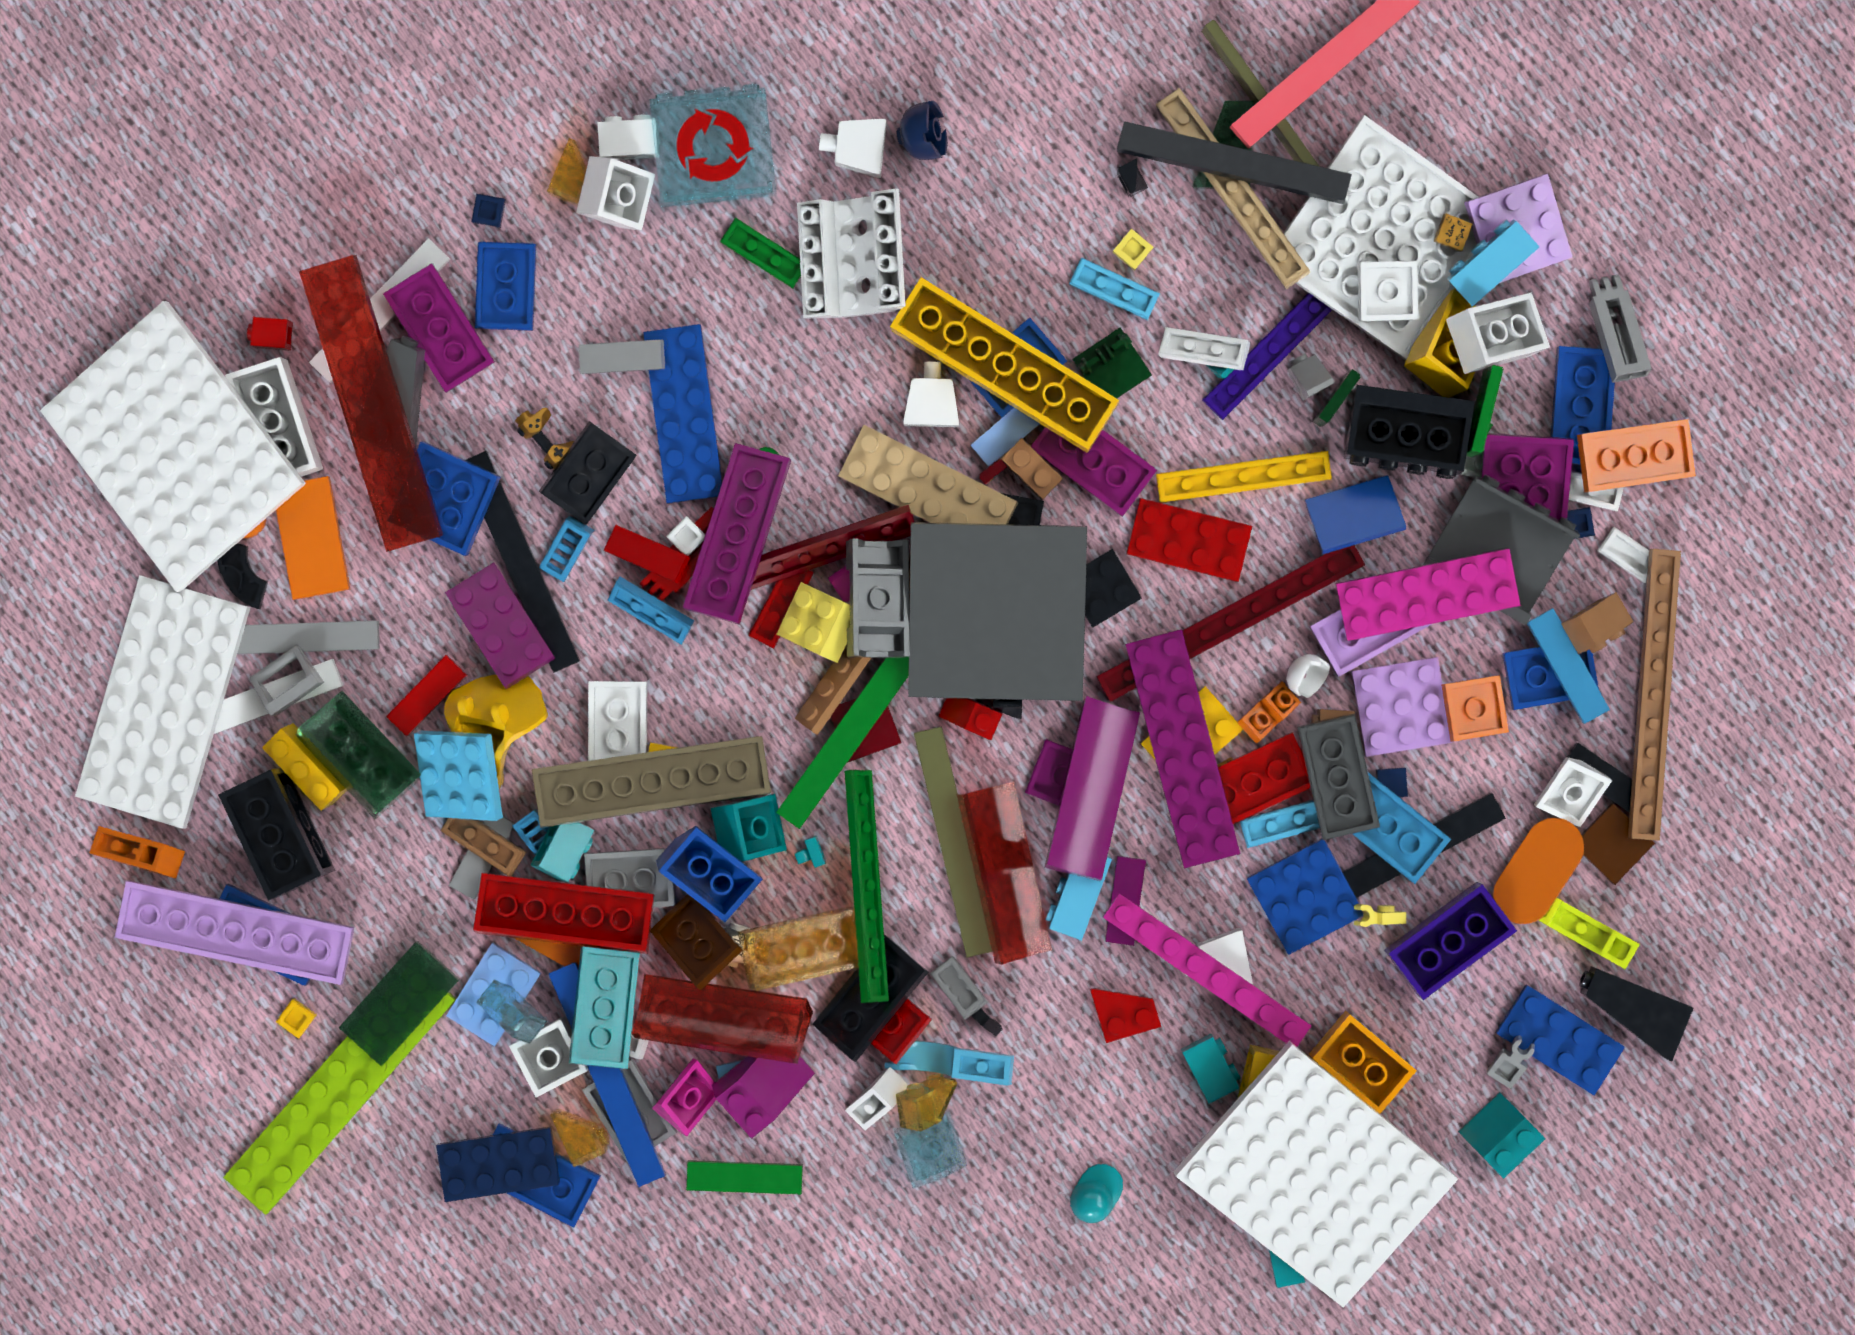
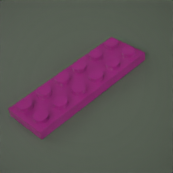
M735 443L683 604L685 610L740 625L791 464L790 458Z

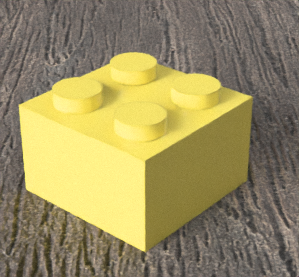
M800 582L777 635L838 663L847 644V628L850 627V604Z

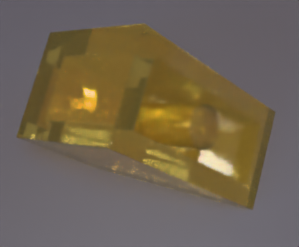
M568 139L547 192L553 197L578 207L587 165L574 139Z
M560 1108L550 1114L573 1167L607 1152V1144H610L609 1137L604 1128L599 1129L596 1122Z

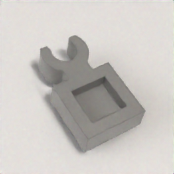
M1520 1035L1514 1038L1511 1052L1502 1048L1487 1068V1075L1510 1089L1513 1088L1528 1068V1063L1524 1060L1529 1059L1534 1054L1535 1045L1532 1043L1527 1049H1520L1518 1047L1522 1042Z

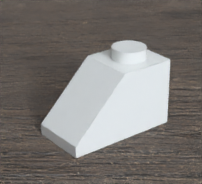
M889 1067L845 1111L866 1130L889 1112L909 1090L910 1086L898 1073Z

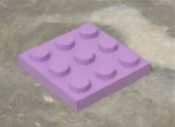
M1543 174L1464 202L1470 223L1473 224L1472 230L1477 244L1482 240L1488 242L1496 235L1493 232L1494 229L1506 219L1509 223L1515 219L1539 245V248L1501 282L1572 258L1548 174Z
M1438 657L1351 671L1365 757L1452 743L1449 736Z

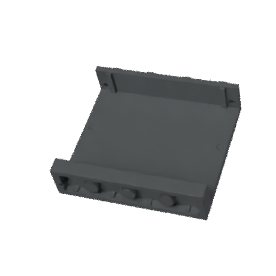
M1475 475L1423 565L1509 548L1521 606L1499 611L1527 625L1532 616L1531 609L1574 538L1578 539L1580 537L1579 532L1575 529L1577 525L1565 517H1561L1558 520L1550 516L1551 510L1537 502L1534 506L1524 501L1526 497L1512 488H1510L1509 492L1498 487L1500 482L1489 475H1484L1483 478Z

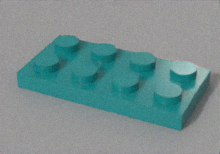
M581 947L569 1064L628 1069L640 953Z

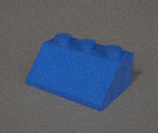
M697 826L675 838L656 860L658 871L723 922H726L763 880L761 876Z

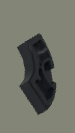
M237 543L217 560L220 574H222L229 590L239 600L253 608L261 609L268 581L258 577L251 569L248 560L249 546Z

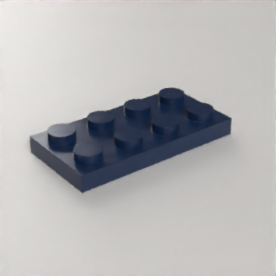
M552 1126L444 1142L436 1145L445 1202L560 1184Z

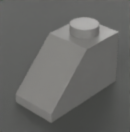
M1305 353L1290 361L1292 367L1287 372L1303 401L1335 383L1316 355L1308 358Z

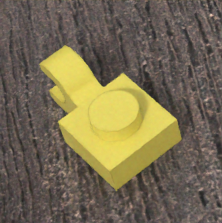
M1354 905V909L1363 911V918L1360 921H1354L1356 926L1406 924V912L1395 911V906L1377 905V910H1373L1369 905Z

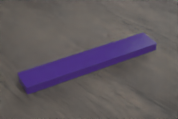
M1308 293L1247 354L1244 370L1234 369L1202 401L1223 420L1333 309Z

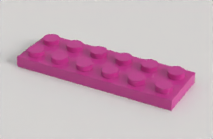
M1509 548L1335 583L1347 641L1521 606Z

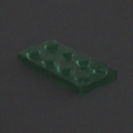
M416 941L339 1026V1029L380 1066H383L459 982L460 978L419 941Z

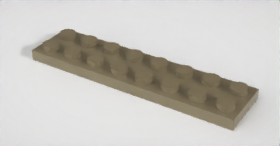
M762 736L532 769L540 828L771 793Z

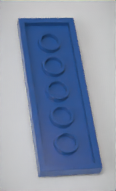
M701 324L643 332L644 341L664 340L665 369L648 371L666 502L670 504L718 497L723 481Z

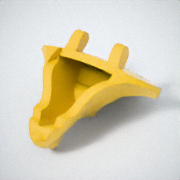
M496 674L477 678L453 690L449 694L444 707V715L451 732L492 735L499 790L504 782L503 769L507 751L512 742L538 727L548 717L542 692L529 676L508 689H505Z

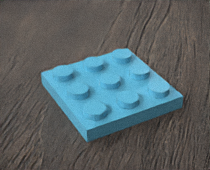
M423 730L414 733L425 815L427 817L497 821L503 818L491 734Z

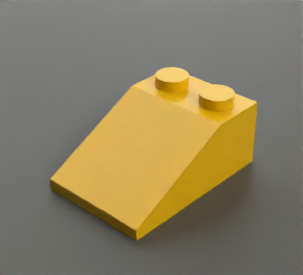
M1452 289L1415 340L1404 364L1408 370L1437 393L1448 398L1468 390L1475 372L1464 374L1446 322L1447 318L1472 308L1456 289Z

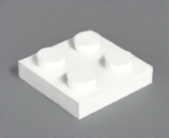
M1418 261L1358 263L1359 321L1419 320Z

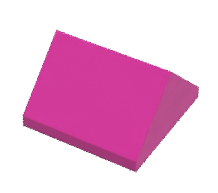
M693 1058L652 1109L679 1132L688 1136L716 1101L711 1086L715 1082L698 1060Z

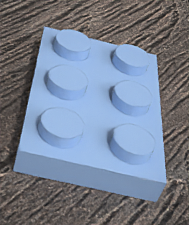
M493 942L446 1016L495 1047L538 980L541 972Z

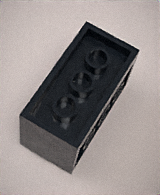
M1357 385L1353 392L1344 459H1350L1349 464L1354 466L1366 467L1371 462L1378 463V469L1395 471L1398 467L1407 468V473L1424 475L1427 471L1436 472V477L1453 479L1456 475L1464 472L1475 401ZM1376 426H1380L1381 430L1385 431V434L1380 438H1377L1375 433H1372V429H1375ZM1406 430H1409L1410 434L1414 436V439H1411L1409 442H1406L1405 438L1401 437V433H1404ZM1435 434L1439 435V438L1443 441L1438 447L1430 440Z
M281 768L268 770L218 794L268 901L336 871L294 782Z

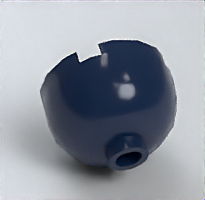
M935 101L919 103L907 109L900 121V127L896 131L899 144L903 145L911 156L919 160L943 158L942 155L947 153V132L945 129L941 133L939 118L944 116Z

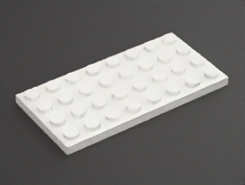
M139 575L75 797L178 828H187L251 607L186 588L176 592L169 583Z

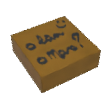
M1447 213L1443 214L1434 242L1462 252L1473 224Z

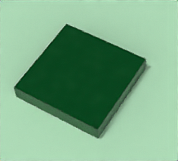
M1352 369L1344 375L1312 422L1319 427H1323L1330 422L1361 378L1359 373Z

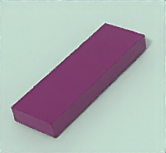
M1117 856L1110 905L1118 893H1120L1140 907L1146 865L1145 859ZM1108 921L1105 942L1134 946L1135 939Z

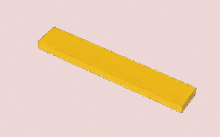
M1328 451L1156 474L1159 503L1332 479Z

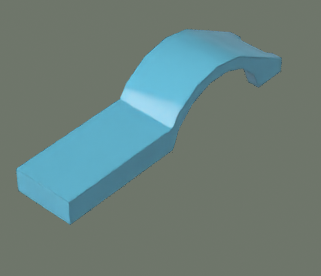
M915 1041L897 1064L885 1062L884 1068L888 1069L891 1067L893 1070L936 1072L949 1075L951 1078L1009 1086L1012 1085L1014 1055L963 1049L942 1043Z

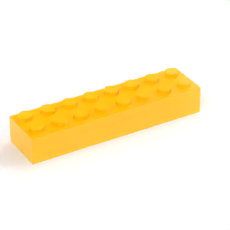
M922 277L905 301V307L900 309L890 325L891 331L1086 453L1089 452L1119 404V400Z

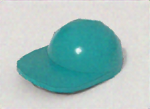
M1096 1164L1089 1167L1083 1173L1071 1194L1070 1207L1073 1214L1079 1220L1086 1223H1098L1104 1220L1111 1213L1122 1194L1123 1179L1120 1173L1114 1167L1107 1164Z

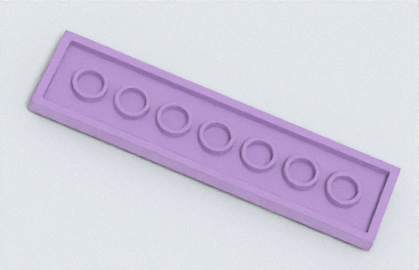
M128 880L124 888L115 938L342 985L355 927Z

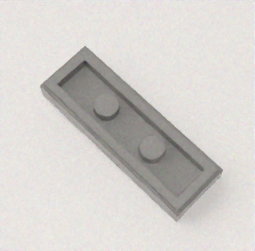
M664 340L579 345L580 374L665 369Z
M503 816V818L497 821L484 820L483 824L508 839L514 829L513 825L515 822ZM468 850L449 886L474 900L479 893L481 874H489L493 866Z

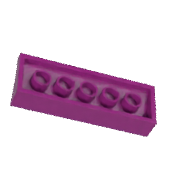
M1088 696L1083 700L1044 868L1097 881L1102 880L1140 712L1108 704Z

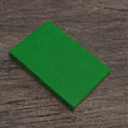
M1491 365L1482 372L1473 409L1467 449L1468 457H1474L1484 451L1504 370L1502 369L1503 367Z

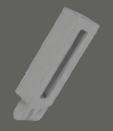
M1619 274L1612 275V287L1608 277L1600 279L1601 289L1597 279L1589 281L1593 296L1589 307L1612 383L1648 376L1652 369L1628 290L1624 291ZM1614 307H1618L1622 325L1616 323L1613 326L1612 320L1617 317V313H1614L1613 310Z

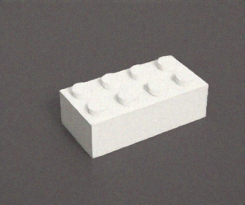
M278 357L225 375L226 379L301 477L323 470L288 360Z

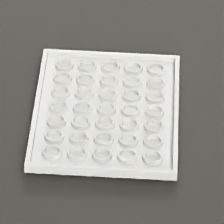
M162 301L40 410L176 592L186 588L306 484L167 301Z
M1290 1041L1173 1171L1178 1179L1343 1308L1458 1180L1450 1170Z

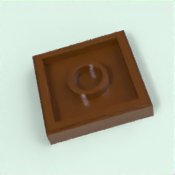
M1611 803L1581 835L1584 841L1583 856L1613 885H1616L1655 843L1652 840L1628 838L1629 818L1614 803Z

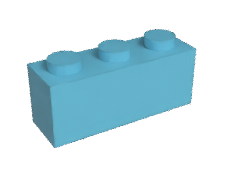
M1507 219L1494 229L1493 232L1496 235L1488 242L1482 240L1471 250L1474 255L1466 262L1461 259L1449 270L1451 275L1447 279L1472 307L1539 248V245L1515 219L1510 223Z
M1107 856L1101 881L1069 873L1066 878H1060L1055 892L1060 894L1056 905H1050L1045 919L1050 921L1049 929L1082 941L1112 861L1111 857Z

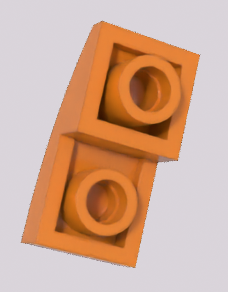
M1281 681L1240 718L1237 723L1255 743H1258L1278 723L1283 721L1301 701Z

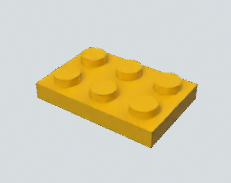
M1204 686L1198 693L1215 755L1243 729L1209 689ZM1148 736L1140 744L1155 759Z

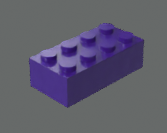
M1475 882L1384 951L1418 997L1425 1000L1517 932V930L1484 885Z

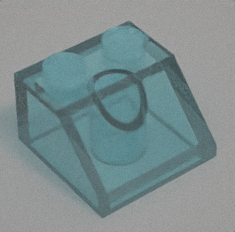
M950 1111L896 1128L894 1131L913 1189L941 1180L968 1166Z

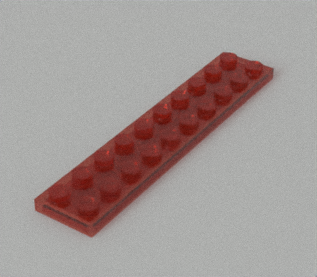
M350 255L299 271L386 552L443 536L357 255Z

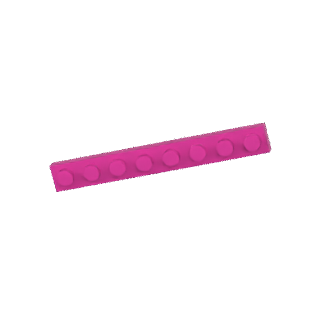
M1118 893L1102 916L1286 1044L1290 1041L1297 1047L1311 1028V1024L1122 894Z

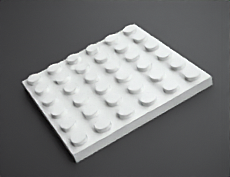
M1364 115L1360 118L1327 167L1328 169L1352 174L1345 203L1339 204L1308 196L1284 231V235L1310 270V273L1296 282V284L1403 360H1406L1415 340L1449 292L1455 289L1447 279L1451 275L1449 272L1450 268L1461 259L1466 262L1474 255L1471 250L1477 245L1472 228L1462 252L1434 242L1443 214L1447 213L1470 223L1464 202L1478 198V196ZM1418 261L1419 320L1359 321L1358 263Z

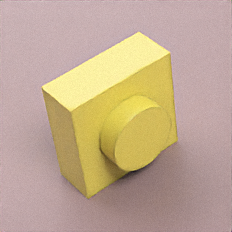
M1131 229L1113 250V253L1135 271L1154 247Z

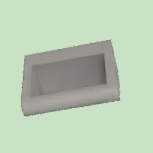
M298 645L250 677L257 694L271 716L280 714L324 683ZM298 659L307 677L273 700L262 683Z

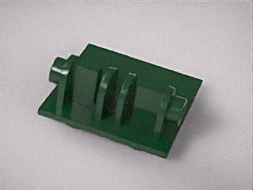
M1121 327L1072 359L1086 380L1115 398H1119L1152 376L1131 344V339L1123 332Z

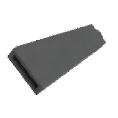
M407 336L390 340L353 434L404 459L413 457L416 451L425 350L417 347L419 342Z

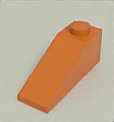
M98 826L89 853L176 879L185 851L160 842Z

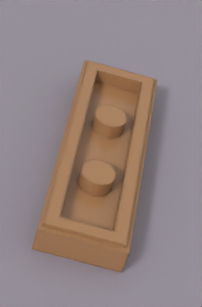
M448 818L440 830L507 876L512 877L526 854V851L479 820Z

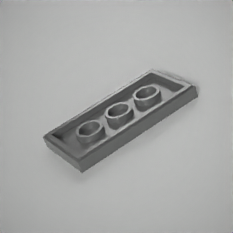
M1355 714L1297 726L1322 839L1327 840L1379 828L1380 824Z

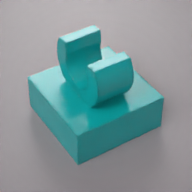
M817 835L805 840L806 849L794 853L798 865L812 860L814 868L826 864Z

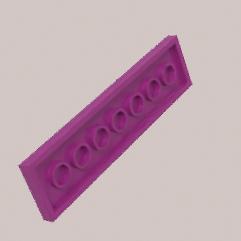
M1182 629L1125 644L1183 868L1240 854Z

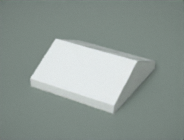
M1566 757L1534 805L1539 809L1581 827L1612 780L1587 763Z

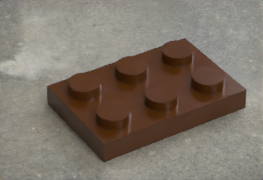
M688 894L650 930L652 935L699 990H702L743 951L714 915Z

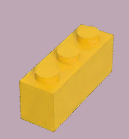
M294 723L281 728L262 747L320 811L333 805L352 786Z

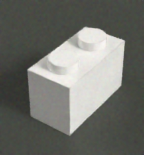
M651 115L633 116L634 120L623 121L622 117L611 116L606 117L605 122H597L599 156L615 160L660 158L658 122L656 119H651Z

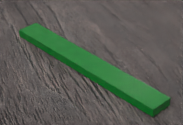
M909 657L886 658L777 810V814L798 829L802 827L908 678Z
M846 770L844 773L861 1003L889 1001L872 770Z

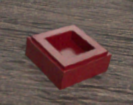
M998 459L980 473L978 479L982 484L986 485L1007 469V465L1002 459Z

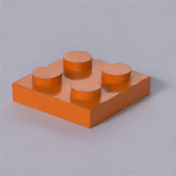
M1500 675L1441 684L1450 742L1509 732Z

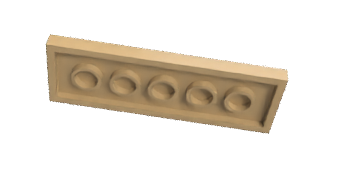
M863 425L838 475L898 507L909 504L912 514L930 523L1008 524L1018 504L1017 501L866 425Z

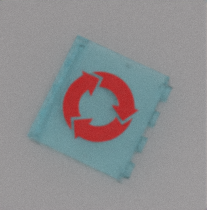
M748 84L742 86V90L730 91V87H719L713 89V93L702 94L701 90H689L684 92V96L673 97L672 93H660L655 95V99H649L662 208L777 196L765 88H759L757 84Z

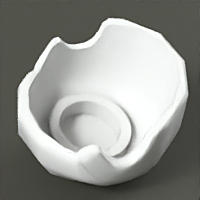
M1306 654L1297 658L1288 669L1286 680L1289 689L1298 696L1311 697L1325 682L1329 674L1330 665L1314 654Z

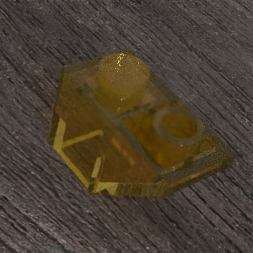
M932 1074L927 1076V1080L921 1083L910 1084L906 1090L897 1093L896 1100L900 1127L923 1131L940 1123L957 1086L956 1079L946 1078L943 1074Z

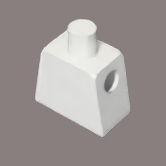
M886 119L839 121L838 135L821 133L819 150L835 152V165L838 167L881 178L887 126Z
M924 362V378H912L904 416V426L959 427L953 379H941V362Z
M1240 928L1196 944L1197 947L1253 985L1243 931Z

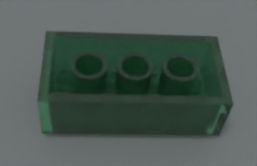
M343 691L339 692L297 730L296 736L375 820L411 789L421 777L417 769Z

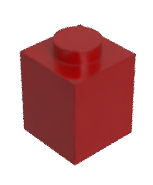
M253 317L252 324L249 323L247 328V339L251 341L250 346L261 349L291 351L293 322L287 319Z

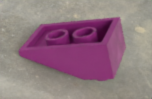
M778 1031L711 1086L716 1100L752 1139L779 1116L815 1073Z

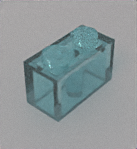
M495 979L476 1002L512 1038L529 1044L547 1023V1020L512 986Z

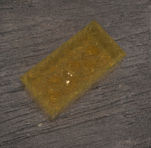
M852 907L839 908L737 931L740 947L743 949L742 957L748 988L754 991L859 968L855 911Z

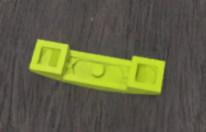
M1559 898L1555 900L1547 914L1538 920L1625 970L1640 946L1639 943L1602 924Z

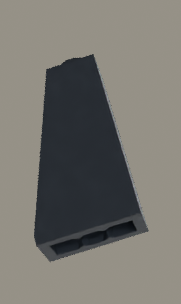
M1593 966L1590 967L1589 971L1585 970L1579 982V986L1582 987L1580 993L1657 1054L1669 1061H1673L1694 1008Z

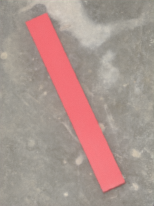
M1377 0L1230 126V129L1248 149L1251 148L1416 7L1420 1Z

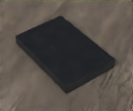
M589 421L539 492L587 525L637 455Z

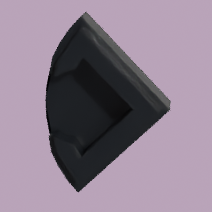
M982 1008L971 1015L982 1027L995 1036L1003 1030L1002 1026L994 1018L989 1017Z

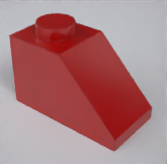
M946 698L938 717L988 740H992L1003 713L969 698Z

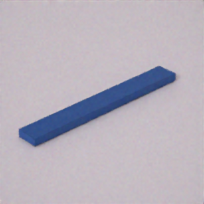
M577 962L549 973L571 1029L579 969ZM587 1065L638 1187L666 1176V1172L622 1069Z

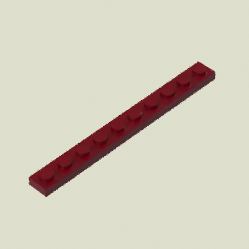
M1355 545L1326 553L1182 630L1189 659L1365 566ZM1129 659L1096 676L1109 702L1136 688Z

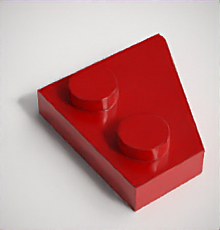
M1098 988L1090 989L1106 1043L1161 1027L1153 998L1100 990Z

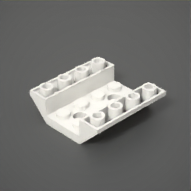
M899 189L871 192L869 197L834 202L819 199L797 203L803 318L855 317L896 312L905 307ZM865 220L867 230L861 235L858 227L860 222ZM865 278H868L870 280V289L864 293L862 282Z

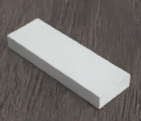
M1165 327L1158 354L1161 358L1244 370L1250 342L1246 339Z

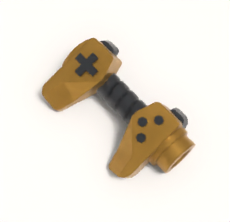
M542 408L535 414H531L527 410L515 420L518 424L517 432L520 436H524L525 439L532 437L546 454L543 459L545 466L548 469L554 470L574 441L553 445L541 431L551 417L549 409Z

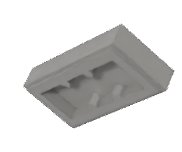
M951 956L930 973L965 1020L988 1003L987 999L954 956Z

